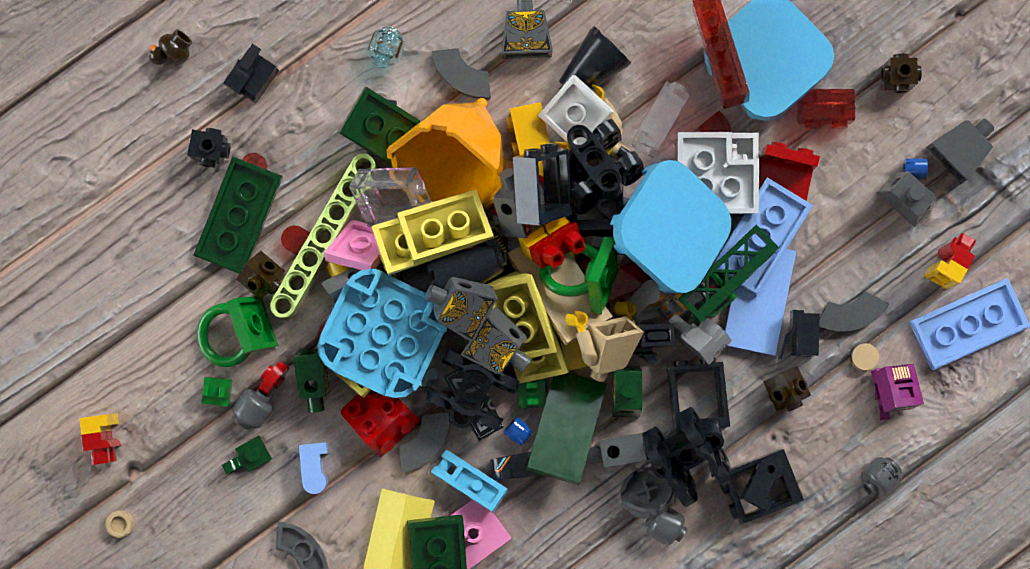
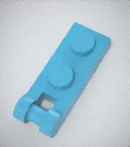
M445 450L441 456L443 458L438 466H434L431 473L494 513L507 494L508 489L450 451ZM455 465L457 468L452 475L447 473L450 466Z

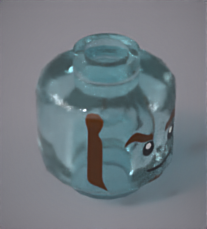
M382 27V29L373 32L367 54L377 67L387 68L388 66H394L400 61L405 41L397 29Z

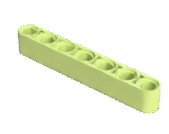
M359 154L354 157L272 298L270 308L272 313L278 318L286 320L295 316L326 263L325 250L349 223L376 176L377 166L370 155ZM361 162H369L371 169L368 173L361 174L357 171V167ZM350 184L358 187V192L353 197L344 195L345 188ZM337 207L343 208L345 212L343 218L333 220L331 218L332 210ZM323 230H327L331 233V239L327 243H319L318 234ZM311 253L316 254L318 257L317 263L312 267L305 266V257ZM295 277H303L304 286L300 290H293L291 281ZM289 300L291 304L290 310L285 314H280L278 311L279 302Z

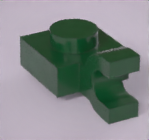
M260 435L235 448L239 456L222 464V467L228 475L243 466L246 467L248 472H251L273 458Z

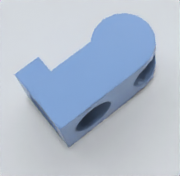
M326 442L299 445L303 487L310 494L321 493L328 486L327 475L323 472L322 454L329 453V444Z

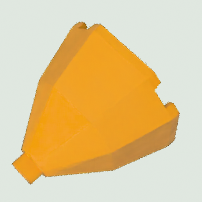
M479 98L474 103L443 104L391 144L386 151L387 158L392 161L391 180L421 206L475 189L483 209L494 203L493 197L503 185L499 176L503 171V151L501 134L486 109L488 105L487 100Z

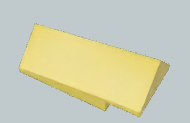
M476 189L397 213V219L372 226L381 262L388 275L494 238Z
M515 271L488 283L487 285L493 286L497 296V301L493 308L497 307L527 337L519 350L532 360L523 373L513 366L517 379L520 381L519 384L569 373L570 370L532 274Z
M382 488L363 569H411L408 520L431 518L435 500Z

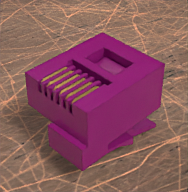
M914 363L886 366L871 371L875 387V400H878L880 420L890 419V412L911 410L924 404Z

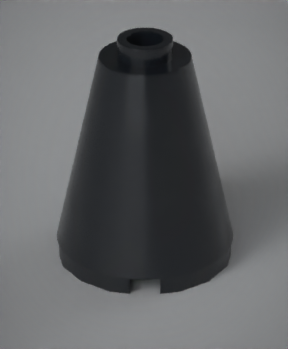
M593 26L561 76L559 82L562 86L559 90L572 75H576L585 85L593 90L595 88L592 85H601L627 68L632 62L597 27Z
M495 245L465 248L427 262L428 272L434 271L435 280L431 281L432 285L444 289L451 277L484 284L502 273L504 265H507L504 251L502 249L498 250Z

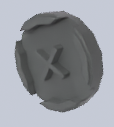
M651 467L643 468L644 471L630 473L623 481L620 489L622 504L627 512L643 519L656 518L660 514L667 512L673 505L675 490L669 486L666 478H659L654 475Z

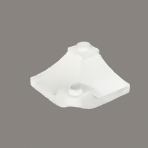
M678 132V162L685 165L723 201L729 210V214H758L759 133Z

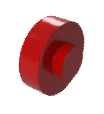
M282 361L274 367L270 365L261 375L263 381L259 385V389L266 395H269L284 382V377L290 368Z

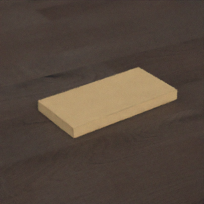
M521 246L507 253L506 257L516 272L532 274L551 325L565 346L577 340L576 333H578L576 327L569 326L566 323V315L568 313L575 316V311L586 313L588 316V322L585 326L586 330L589 324L611 320L612 315L606 306L602 315L591 312L589 292L580 296L565 297L548 290L540 279L539 266L523 255ZM570 253L564 255L565 260L563 264L556 268L550 267L551 277L559 284L574 286L585 282V275Z

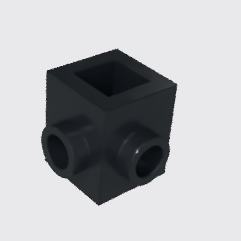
M206 128L205 131L192 129L187 156L192 160L199 161L201 166L215 168V164L223 165L224 158H229L231 144L228 143L226 136L221 134V130Z

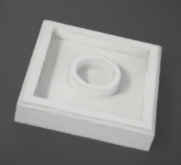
M572 75L538 116L567 142V133L572 126L584 125L593 133V130L600 123L607 120L614 110L576 75ZM579 137L573 143L581 145L586 142V139Z

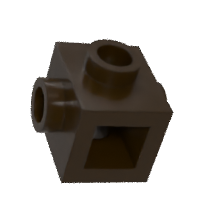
M905 53L894 54L881 69V80L884 81V90H893L894 93L910 92L921 81L922 68L918 66L917 58H909V54ZM900 70H905V75Z
M260 251L245 263L236 280L261 300L268 293L273 295L277 292L282 283L280 279L285 270Z
M798 366L763 381L769 394V399L776 411L787 407L788 411L803 406V399L811 396L807 382L802 377Z

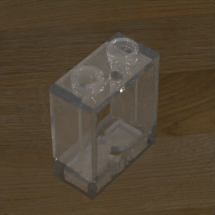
M666 81L634 136L631 147L654 159L690 95L686 92L687 89L683 85L674 81L672 84Z
M416 167L359 169L349 186L368 227L397 219V213L432 203L425 189L424 181L421 179ZM378 189H405L411 204H384Z

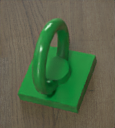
M604 237L599 251L585 243V250L580 253L588 256L591 261L586 269L584 283L574 286L559 284L551 277L550 265L543 269L539 267L542 283L551 292L565 297L580 296L589 292L591 312L602 315L619 272L617 251L613 247L616 244L614 238Z
M256 296L234 298L226 303L210 307L202 315L197 328V341L202 354L211 363L220 367L237 366L245 361L251 352L270 350L279 346L263 299L260 300ZM220 314L231 315L235 333L241 344V349L233 356L225 357L217 354L211 348L208 341L209 325Z

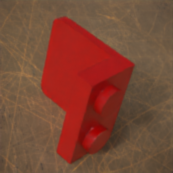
M772 142L771 145L767 144L762 150L759 163V189L768 177L807 201L813 170L818 167L820 156L814 155V151L807 148H798L797 151L788 149V145L781 142Z
M370 390L364 398L357 394L340 412L361 439L380 457L391 451L395 444L406 434L410 433L420 422V419L399 398L383 396L373 390Z

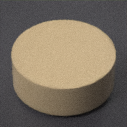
M864 343L857 345L852 350L850 358L855 368L866 371L877 365L879 353L873 345Z
M115 511L107 517L105 527L112 537H126L134 529V519L127 511Z

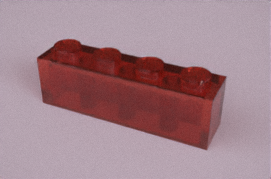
M692 0L693 14L723 109L749 102L750 91L721 0Z

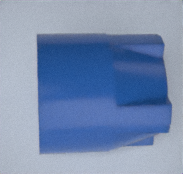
M927 158L904 160L903 172H910L917 179L926 180L928 171Z
M517 416L503 433L522 446L532 435L533 431Z

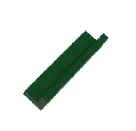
M756 224L707 271L701 283L694 290L683 293L678 298V301L693 315L691 319L699 326L779 249L778 245ZM754 234L766 244L760 251H748V240ZM744 244V251H737ZM732 255H744V267L741 270H729V258ZM748 255H755V256L748 262ZM725 263V269H718ZM713 273L725 274V285L722 288H709V277ZM729 274H735V275L728 281ZM705 282V288H698ZM693 292H705V304L699 310L687 300ZM709 292H714L715 294L709 299Z

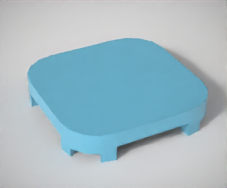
M752 0L710 37L705 46L704 59L709 75L713 76L746 110V115L754 120L777 121L784 117L785 113L822 80L825 81L831 73L834 52L829 40L790 0Z
M666 160L648 165L642 171L645 176L620 214L613 215L610 225H613V236L616 243L613 247L618 254H626L658 283V290L663 293H687L694 290L701 283L725 244L731 231V217L723 201L685 165L678 161Z
M361 270L352 275L345 283L320 334L317 345L318 353L323 364L333 372L383 396L391 398L406 397L416 391L422 383L421 380L447 327L436 320L433 311L435 304L425 300L426 293L383 273L381 270Z

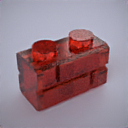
M812 89L797 102V123L805 124V129H819L821 124H832V129L848 128V124H852L855 121V90Z

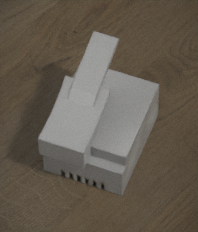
M674 314L668 321L679 330L675 336L681 344L708 365L714 360L713 357L716 358L715 355L718 356V352L721 353L720 350L723 351V348H726L725 345L728 346L732 341L728 334L709 318H706L699 326L691 318L685 322L677 314Z

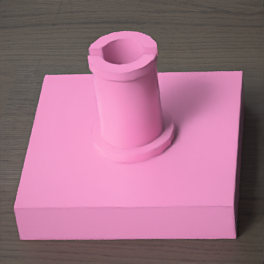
M350 220L325 250V260L358 270L376 269L381 263V258L372 230L373 225Z
M471 500L452 514H462L467 569H471L512 539L495 514L474 500Z

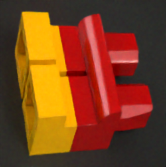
M566 217L542 225H536L527 238H518L523 255L542 269L548 265L553 268L560 266L565 260L564 255L570 251L574 254H579L585 250L584 239L579 234L577 223L571 224Z
M964 233L959 234L958 238L953 237L949 244L938 250V255L942 260L928 267L924 277L946 290L960 284L975 258V255L970 253L976 240Z
M118 413L79 418L83 451H91L92 465L117 461L115 446H120L121 442L112 437L111 425L119 424Z

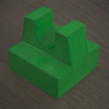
M204 377L201 404L230 407L233 380Z
M534 380L518 384L519 409L545 406V380Z

